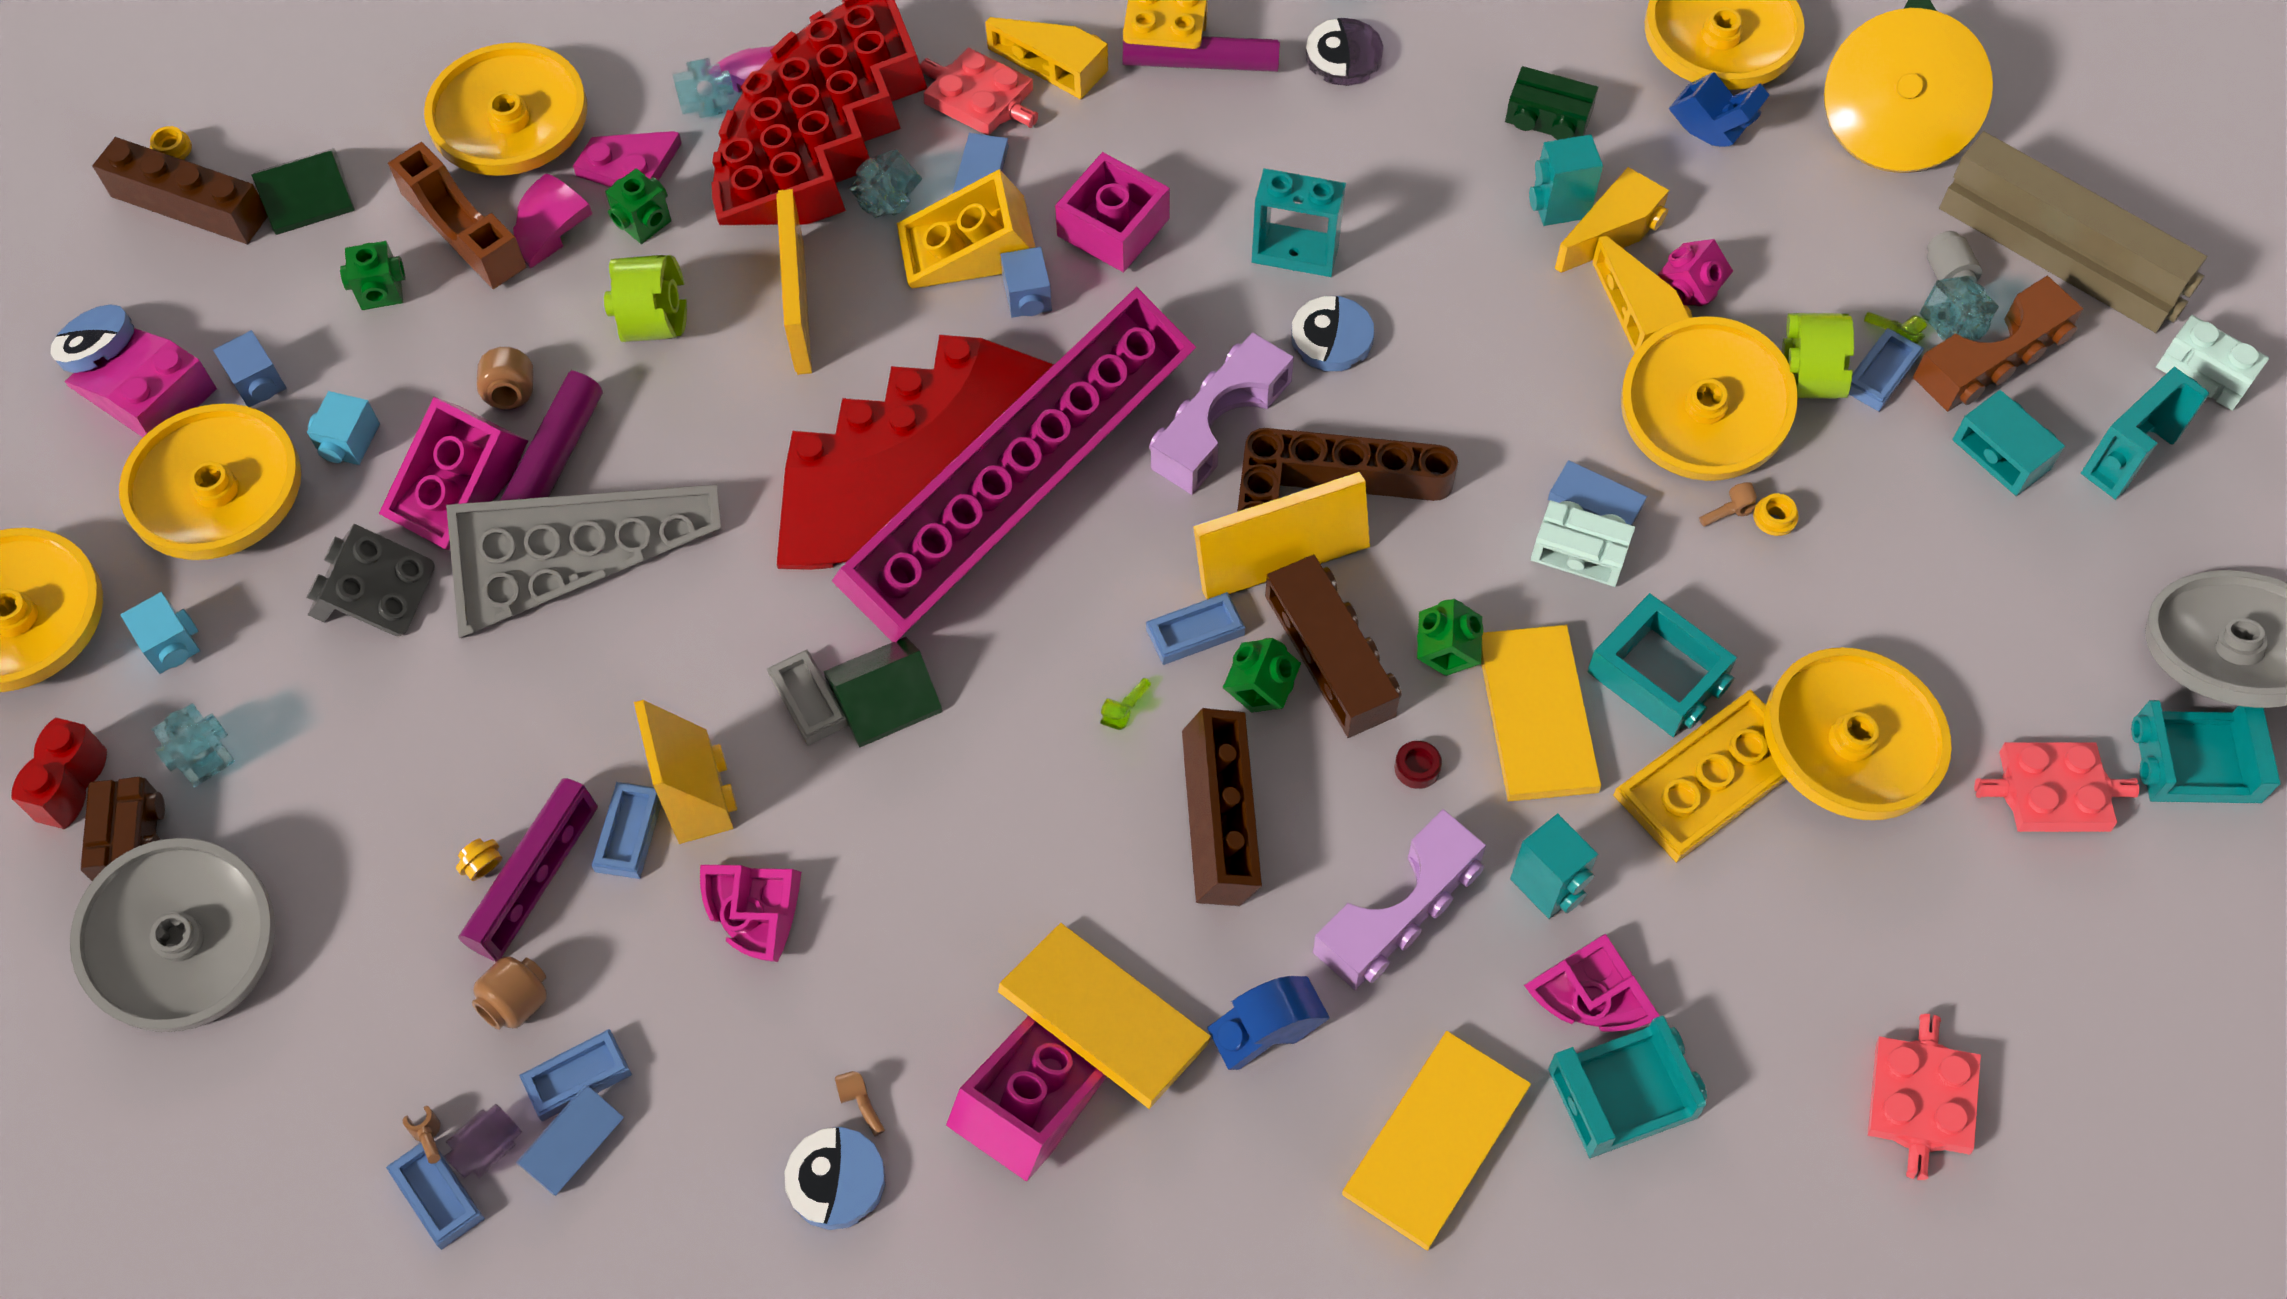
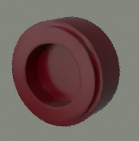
M1408 742L1399 749L1396 755L1394 766L1396 776L1404 785L1410 788H1427L1438 779L1442 758L1439 751L1428 742Z

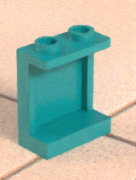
M2174 366L2109 427L2081 471V474L2116 500L2126 491L2157 445V442L2147 434L2154 432L2173 445L2209 396V392L2193 378L2188 377Z
M2149 700L2137 716L2133 718L2131 726L2132 738L2135 743H2139L2142 759L2139 769L2140 779L2144 785H2147L2150 802L2263 803L2281 784L2264 708L2237 706L2233 712L2162 711L2159 700Z
M1663 1015L1654 1018L1645 1029L1576 1053L1574 1047L1554 1054L1548 1070L1589 1159L1693 1121L1699 1117L1705 1108V1100L1707 1099L1705 1084L1696 1071L1691 1072L1683 1056L1685 1054V1046L1681 1035L1675 1027H1669Z

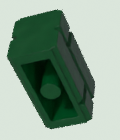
M1522 66L1510 95L1505 123L1513 124L1516 128L1523 131L1534 130L1549 134L1557 140L1584 136L1594 109L1599 87Z

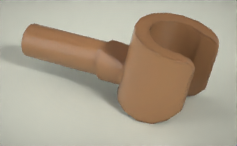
M1744 482L1732 487L1729 491L1732 502H1728L1699 517L1702 526L1705 527L1734 513L1738 516L1752 514L1757 499L1752 483Z
M851 1071L837 1075L835 1082L841 1103L856 1099L858 1107L873 1135L878 1136L883 1133L885 1129L870 1103L871 1101L861 1074Z
M424 1106L423 1108L427 1116L423 1123L415 1126L407 1115L403 1118V1125L415 1140L422 1143L428 1162L434 1164L441 1158L434 1141V1137L440 1130V1121L429 1106Z

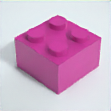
M1102 152L1056 203L1057 236L1124 273L1170 219V188Z

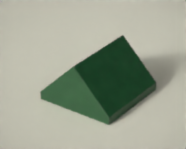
M335 148L251 174L276 235L355 211Z
M907 637L823 671L841 710L847 718L848 725L859 748L943 712L921 652Z

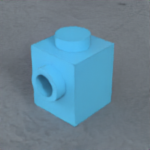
M328 391L318 412L314 413L310 418L307 434L317 449V453L325 460L332 463L344 461L360 465L380 423L368 400Z
M162 592L120 614L142 653L159 674L183 664L189 657L200 652L192 638L193 634L199 632L185 609L176 612Z

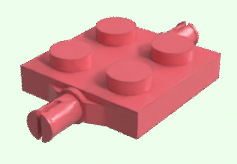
M969 47L948 66L943 67L929 58H925V61L923 60L920 64L922 73L935 80L924 91V104L985 135H990L1000 124L1011 119L1029 128H1032L1038 120L1037 112L1021 105L1022 101L1033 91V79Z
M2004 742L1999 751L2004 771L2002 779L1977 778L1974 785L1977 798L2004 797L2013 811L2017 832H2111L2117 824L2111 800L2112 797L2137 798L2139 795V784H2137L2138 780L2136 778L2110 779L2103 769L2097 742Z
M1921 1014L1919 1016L1918 1040L1908 1042L1879 1036L1876 1042L1867 1136L1893 1140L1905 1148H1909L1906 1176L1914 1179L1918 1171L1917 1180H1927L1929 1178L1930 1152L1947 1150L1970 1155L1974 1150L1981 1054L1953 1050L1938 1044L1941 1018L1933 1015L1930 1021V1014Z

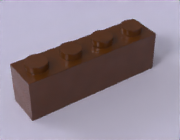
M114 137L92 165L112 198L247 245L268 217L261 198L252 183L118 137Z
M1315 554L1268 573L1265 597L1347 738H1350L1395 718L1402 693L1395 676L1392 673L1386 674L1379 663L1380 655L1374 641L1370 637L1364 638L1358 628V617L1353 606L1349 602L1343 603L1337 593V583L1332 571L1328 567L1322 568Z
M1202 708L1182 730L1196 903L1240 906L1262 887L1246 714L1239 711Z

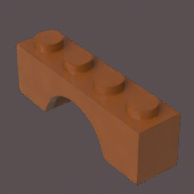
M422 141L388 162L397 186L405 199L492 289H495L527 268L516 237L492 213L484 217L473 207L454 182L446 166Z
M2047 275L2018 293L2004 318L2009 330V338L1998 342L1984 343L1969 340L1955 333L1924 353L1913 379L1947 412L1962 402L1965 405H1969L1993 382L1996 385L2002 384L2021 364L2031 365L2052 344L2055 343L2060 346L2068 341L2077 330L2074 324L2084 308Z

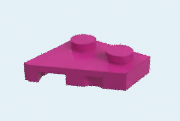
M675 131L591 137L573 165L577 177L611 187L618 179L625 177L637 168L649 179L654 177L659 181L682 144L680 134Z

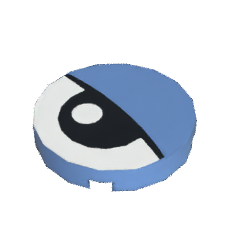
M1323 296L1310 300L1297 311L1292 321L1291 343L1295 352L1297 349L1298 353L1302 355V360L1309 366L1323 371H1344L1350 369L1351 364L1357 363L1359 360L1361 363L1366 359L1373 346L1374 323L1368 311L1356 301L1341 296Z
M109 304L95 307L70 321L56 335L51 344L50 354L64 371L72 373L90 371L97 367L94 361L103 356L108 361L121 352L133 335L134 325L130 322L131 318L121 306Z
M844 1127L821 1129L804 1138L791 1153L784 1171L785 1191L794 1210L810 1225L827 1230L849 1228L860 1222L861 1218L865 1217L869 1212L871 1213L879 1204L886 1185L885 1166L875 1144L860 1132Z

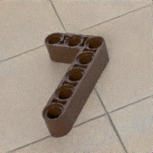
M1259 428L1252 431L1245 442L1237 512L1278 499L1280 486L1311 488L1360 472L1366 482V494L1430 501L1442 500L1452 492L1458 460L1456 454L1450 448L1436 444ZM1264 454H1265V455H1268V456H1270V457H1260V456H1258V455H1264ZM1301 459H1310V460H1313V461H1308V462H1306V461H1303V460H1301ZM1344 463H1352L1355 466L1345 465ZM1387 467H1394V468H1397V469H1399V470H1391V469H1388ZM1436 471L1440 472L1441 474H1433L1431 472ZM1260 490H1261V491H1264V492H1266V493H1265V494H1258V493H1254V491H1260Z

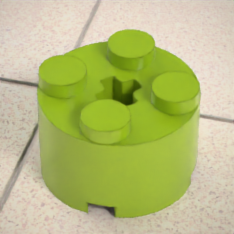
M652 255L611 259L609 262L611 291H606L604 294V307L607 316H615L620 341L662 340L681 336L686 327L687 300L679 299L677 286L685 284L676 258L672 255Z
M1788 313L1787 338H1783L1782 353L1790 365V372L1794 374L1797 398H1847L1853 370H1848L1850 356H1854L1852 317L1849 314Z

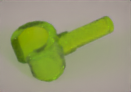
M1867 312L1864 318L1865 322L1883 329L1889 328L1916 344L1925 337L1921 332L1927 328V323L1923 318L1916 315L1911 316L1903 324L1871 312Z
M1142 678L1132 691L1124 697L1122 703L1107 698L1101 709L1103 717L1100 724L1117 730L1124 729L1129 721L1131 709L1149 689L1151 682L1146 678Z

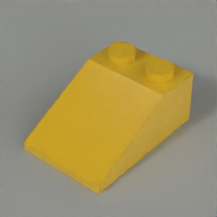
M1000 169L897 223L907 283L912 289L1002 274L1001 253L1036 248L1024 195Z
M645 700L634 702L652 783L678 843L682 844L734 829L730 812L737 811L738 808L731 783L722 784L720 772L726 771L728 768L721 744L712 746L705 728Z

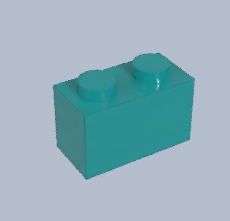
M1591 134L1543 143L1540 160L1535 162V185L1530 187L1529 190L1531 208L1533 211L1539 212L1543 226L1582 220L1593 207L1603 164Z
M2001 390L1963 418L1952 439L2015 496H2018L2049 472L2065 448V445L2056 438L2054 433L2039 424L2024 411L2018 402L2013 401Z
M1557 813L1522 841L1510 880L1550 919L1561 909L1565 913H1569L1584 900L1587 895L1584 888L1595 876L1591 871L1598 853Z

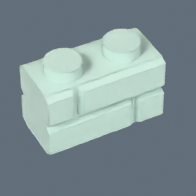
M2191 315L2166 350L2156 368L2167 374L2175 366L2209 392V398L2215 399L2216 402L2233 411L2267 363L2269 357L2257 351L2253 346L2242 343L2217 329L2213 324Z
M1550 500L1536 538L1531 561L1615 587L1635 526L1626 524L1617 515L1605 514L1600 516L1584 511L1575 502L1562 501L1558 503Z

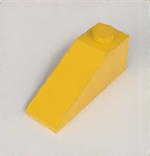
M989 17L985 22L989 50L1079 99H1082L1108 71V43L1076 26Z
M1627 167L1561 242L1555 269L1562 273L1592 261L1599 237L1607 235L1619 246L1625 248L1640 242L1650 229L1656 231L1668 214V209L1664 206L1669 190Z
M1607 235L1598 238L1592 263L1634 353L1647 338L1659 329L1679 320L1692 318L1690 308L1687 305H1683L1677 291Z

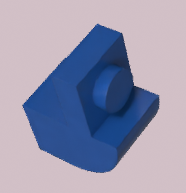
M1712 72L1688 84L1668 109L1691 135L1712 146L1725 147L1733 145L1747 126L1759 118L1761 115L1759 109L1770 95L1759 83L1733 96L1716 73Z
M1285 976L1258 985L1231 1001L1234 1008L1208 1026L1207 1029L1228 1070H1239L1274 1044L1297 1043L1330 1019L1308 976Z

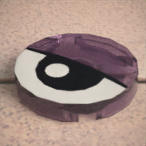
M1337 18L1327 20L1314 28L1308 36L1305 58L1309 69L1315 75L1317 72L1324 76V81L1334 85L1350 86L1365 82L1370 79V74L1375 72V70L1376 72L1378 71L1382 62L1383 43L1380 35L1370 25L1357 19Z

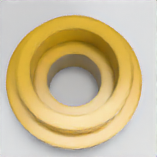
M165 126L157 129L151 135L150 149L184 160L191 152L192 142L189 136L177 127Z
M1774 493L1762 498L1757 503L1753 517L1756 525L1763 532L1774 536H1782L1790 533L1795 528L1799 514L1795 502L1790 497ZM1770 515H1777L1780 517V519L1773 518Z
M478 838L466 845L458 854L460 858L456 866L460 875H467L471 881H476L487 875L503 858L497 851L499 848L498 843L494 839L483 842L481 838Z

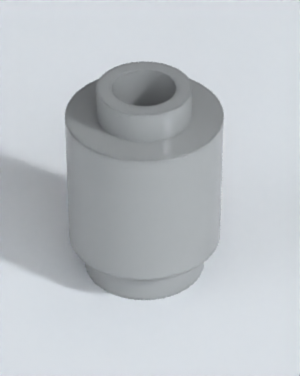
M1946 231L1935 236L1927 246V259L1942 289L1948 293H1964L1971 290L1980 279L1982 268L1965 237L1959 236L1955 231Z

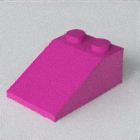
M134 328L133 335L128 344L117 356L112 359L110 358L108 361L103 356L94 361L97 365L94 369L73 373L64 381L68 387L141 437H144L166 419L180 412L198 407L217 390L199 359L169 339Z
M433 397L379 514L432 543L450 550L446 505L492 501L511 479L528 440L461 406Z
M1027 1016L960 1087L946 1126L1027 1182L1055 1150L1107 1076L1034 1019Z

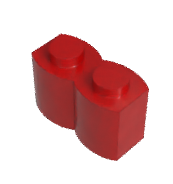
M55 717L39 734L34 747V758L18 773L12 787V800L35 822L66 829L78 817L84 806L88 784L94 782L101 774L107 759V749L86 725Z

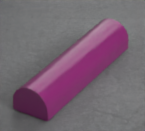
M1202 36L1199 48L1187 49L1128 44L1123 40V65L1278 72L1280 41L1278 39Z
M574 370L568 372L500 501L550 496L603 395L601 386L595 380Z
M568 778L560 780L459 934V940L468 948L495 962L502 958L598 809V805L583 784Z

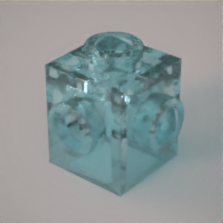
M709 58L686 62L688 70L672 73L682 114L698 111L700 118L722 114L721 106L729 104L727 95L735 94L729 70L721 72L719 63L711 65ZM701 81H708L712 84V90L709 94L702 95L697 91V86Z
M894 149L871 157L863 162L855 172L858 178L848 189L857 198L859 206L874 218L887 214L895 216L910 204L911 199L908 196L921 182L922 177L900 152Z
M1968 276L1937 280L1919 314L1937 331L1938 336L1943 340L1956 333L1964 338L1975 341L1980 340L1988 332L1991 326L1990 322L1999 305L1987 295L1984 287L1975 283Z
M193 703L182 710L171 713L163 722L152 728V731L162 744L154 749L160 759L171 772L179 768L194 787H197L235 762L221 739L228 736L223 726L213 713L204 717Z

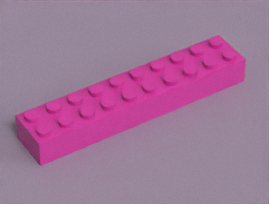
M1136 286L839 569L832 582L892 642H897L1194 351L1196 346Z

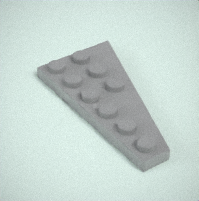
M717 484L446 505L459 638L721 529Z

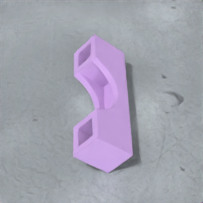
M1253 332L1242 344H1235L1229 351L1222 367L1217 372L1211 371L1206 376L1196 396L1192 400L1186 399L1180 405L1171 424L1166 429L1162 427L1155 433L1149 445L1151 450V469L1193 495L1218 466V441L1210 430L1214 421L1223 413L1239 407L1250 406L1268 409L1292 382L1294 357Z
M1442 809L1411 841L1407 859L1412 866L1416 878V887L1413 892L1399 904L1385 909H1366L1347 903L1315 935L1313 953L1354 990L1366 979L1373 983L1388 967L1390 961L1387 958L1398 947L1404 951L1417 939L1422 931L1419 925L1429 915L1434 919L1438 918L1452 902L1453 896L1450 894L1461 883L1468 887L1477 879L1484 869L1481 861L1486 845Z

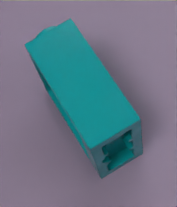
M1264 168L1255 198L1251 263L1331 277L1339 248L1346 183ZM1271 207L1329 218L1328 231L1324 233L1270 223ZM1291 252H1297L1298 255H1297V256H1292V255H1290V253H1291Z
M1649 593L1594 650L1587 672L1670 736L1674 737L1684 725L1691 729L1698 723L1708 708L1704 704L1712 695L1719 699L1728 690L1735 679L1730 672L1737 657ZM1651 630L1655 631L1708 671L1681 702H1678L1623 660Z

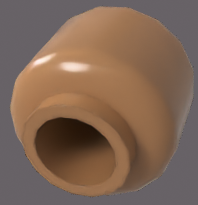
M497 347L482 355L477 366V391L482 400L498 409H514L525 404L533 392V364L529 357L522 351L512 347Z
M502 957L475 982L473 992L476 998L472 1001V1005L477 1013L495 1029L500 1030L503 1026L512 1029L518 1028L545 1003L547 993L542 982L546 979V975L534 961L527 957L522 962L513 957Z

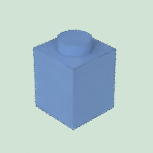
M1041 247L1001 253L1002 277L1011 318L1035 316L1042 312L1052 311L1050 283Z
M252 330L213 349L247 407H252L262 401H266L275 394L287 389Z

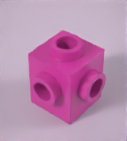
M1715 239L1683 243L1669 255V261L1658 273V276L1677 291L1683 305L1703 306L1717 297L1718 290L1732 274L1733 269Z

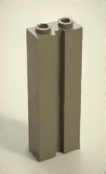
M1985 131L1982 132L1962 156L1953 176L1955 179L1948 187L1939 209L2154 333L2160 329L2166 319L2173 323L2176 321L2189 302L2182 298L2183 295L2190 298L2205 277V275L2198 272L2208 257L2205 254Z

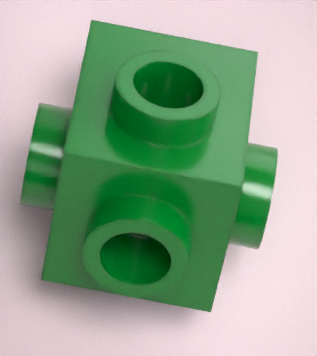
M637 168L625 177L618 179L605 191L610 205L608 214L611 220L619 229L625 230L640 244L644 243L672 221L666 203L668 194L665 188L656 178L652 177L649 179Z
M387 241L365 243L345 248L346 265L340 266L342 283L346 291H353L361 310L403 303L401 281L406 279L404 265L400 256H393Z
M1456 599L1443 600L1438 605L1419 611L1417 659L1445 676L1481 664L1482 635L1484 631L1483 616Z
M1273 638L1241 643L1233 656V664L1223 689L1251 713L1283 709L1288 695L1293 690L1294 681L1301 662L1287 651V647L1282 642Z

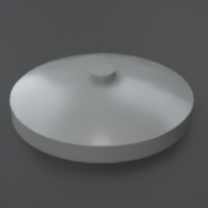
M2207 571L2178 579L2165 587L2156 596L2147 618L2145 637L2151 655L2169 676L2198 694L2227 704L2254 708L2287 706V582L2245 571Z
M171 838L149 842L124 853L107 865L94 878L80 899L74 914L70 933V953L74 972L88 997L101 1010L119 1021L136 1028L155 1032H175L197 1028L222 1017L234 1009L259 982L266 970L274 946V910L270 896L258 875L244 861L227 849L210 842L191 838Z

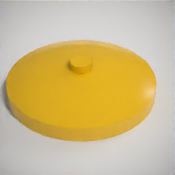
M1649 0L1644 21L1645 34L1650 48L1669 70L1690 82L1715 72L1729 90L1747 89L1759 83L1763 85L1783 74L1791 66L1798 54L1805 28L1803 13L1797 0Z
M1905 8L1883 13L1866 21L1854 30L1841 44L1830 64L1824 87V107L1829 126L1843 148L1854 158L1870 167L1894 173H1911L1936 167L1963 150L1981 128L1992 99L1993 78L1990 62L1977 37L1966 26L1951 16L1923 8Z
M500 43L467 53L447 66L429 89L425 100L424 119L435 147L449 162L473 173L504 176L539 168L565 152L576 140L584 126L588 105L578 72L563 56L553 50L535 44Z
M1714 316L1692 317L1679 320L1659 329L1647 338L1636 350L1629 362L1621 391L1623 419L1631 438L1639 449L1650 460L1669 472L1682 477L1704 481L1735 478L1747 474L1767 462L1779 450L1787 438L1795 418L1798 401L1795 377L1793 372H1790V365L1781 350L1758 330L1736 320Z
M225 403L191 408L158 424L134 447L123 467L120 477V505L127 521L138 536L147 545L165 555L187 560H208L228 556L242 551L266 537L286 517L295 502L300 488V459L295 446L282 426L272 417L257 409Z
M36 528L0 530V692L14 691L32 686L65 668L89 643L100 621L103 608V589L97 571L87 556L73 542L47 530Z
M1843 647L1829 648L1810 653L1797 660L1783 673L1773 687L1766 703L1764 713L1765 737L1777 767L1791 785L1803 796L1818 806L1838 815L1860 820H1886L1904 815L1925 802L1940 785L1948 770L1952 750L1951 735L1946 716L1940 704L1918 677L1899 663L1880 654L1862 649Z

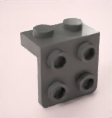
M353 524L343 539L335 536L324 557V561L331 563L325 576L320 574L316 576L306 598L314 601L308 616L325 622L334 609L389 634L402 636L410 626L433 573L434 562L426 556Z

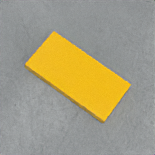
M793 189L778 190L776 197L784 327L795 372H797V375L812 373L804 241Z
M1360 472L1193 526L1201 586L1205 598L1210 599L1226 592L1232 594L1264 583L1268 573L1315 554L1321 564L1369 548L1366 482Z
M1567 625L1483 632L1481 665L1507 801L1599 793L1601 782Z
M1751 689L1615 789L1613 796L1676 863L1786 780L1773 760L1767 745L1764 730L1766 704Z
M1062 923L1054 928L999 983L998 992L1148 1109L1156 1103L1207 1047L1211 1038L1204 1030Z
M1446 1030L1344 1187L1342 1195L1428 1251L1529 1090L1531 1083Z

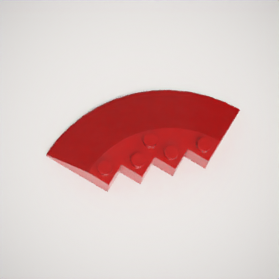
M842 0L843 4L826 14L819 10L809 17L811 22L797 34L792 31L789 32L770 50L772 57L760 70L752 71L741 86L743 93L733 110H727L718 133L721 139L718 151L713 153L712 163L715 170L713 182H711L712 199L719 225H778L776 194L778 190L793 189L800 225L811 224L846 211L836 183L874 170L864 142L901 129L892 101L927 89L917 54L895 0Z
M939 335L934 369L891 366L885 402L842 398L835 434L792 431L784 475L777 568L815 570L834 568L833 563L847 562L1054 364L983 338Z

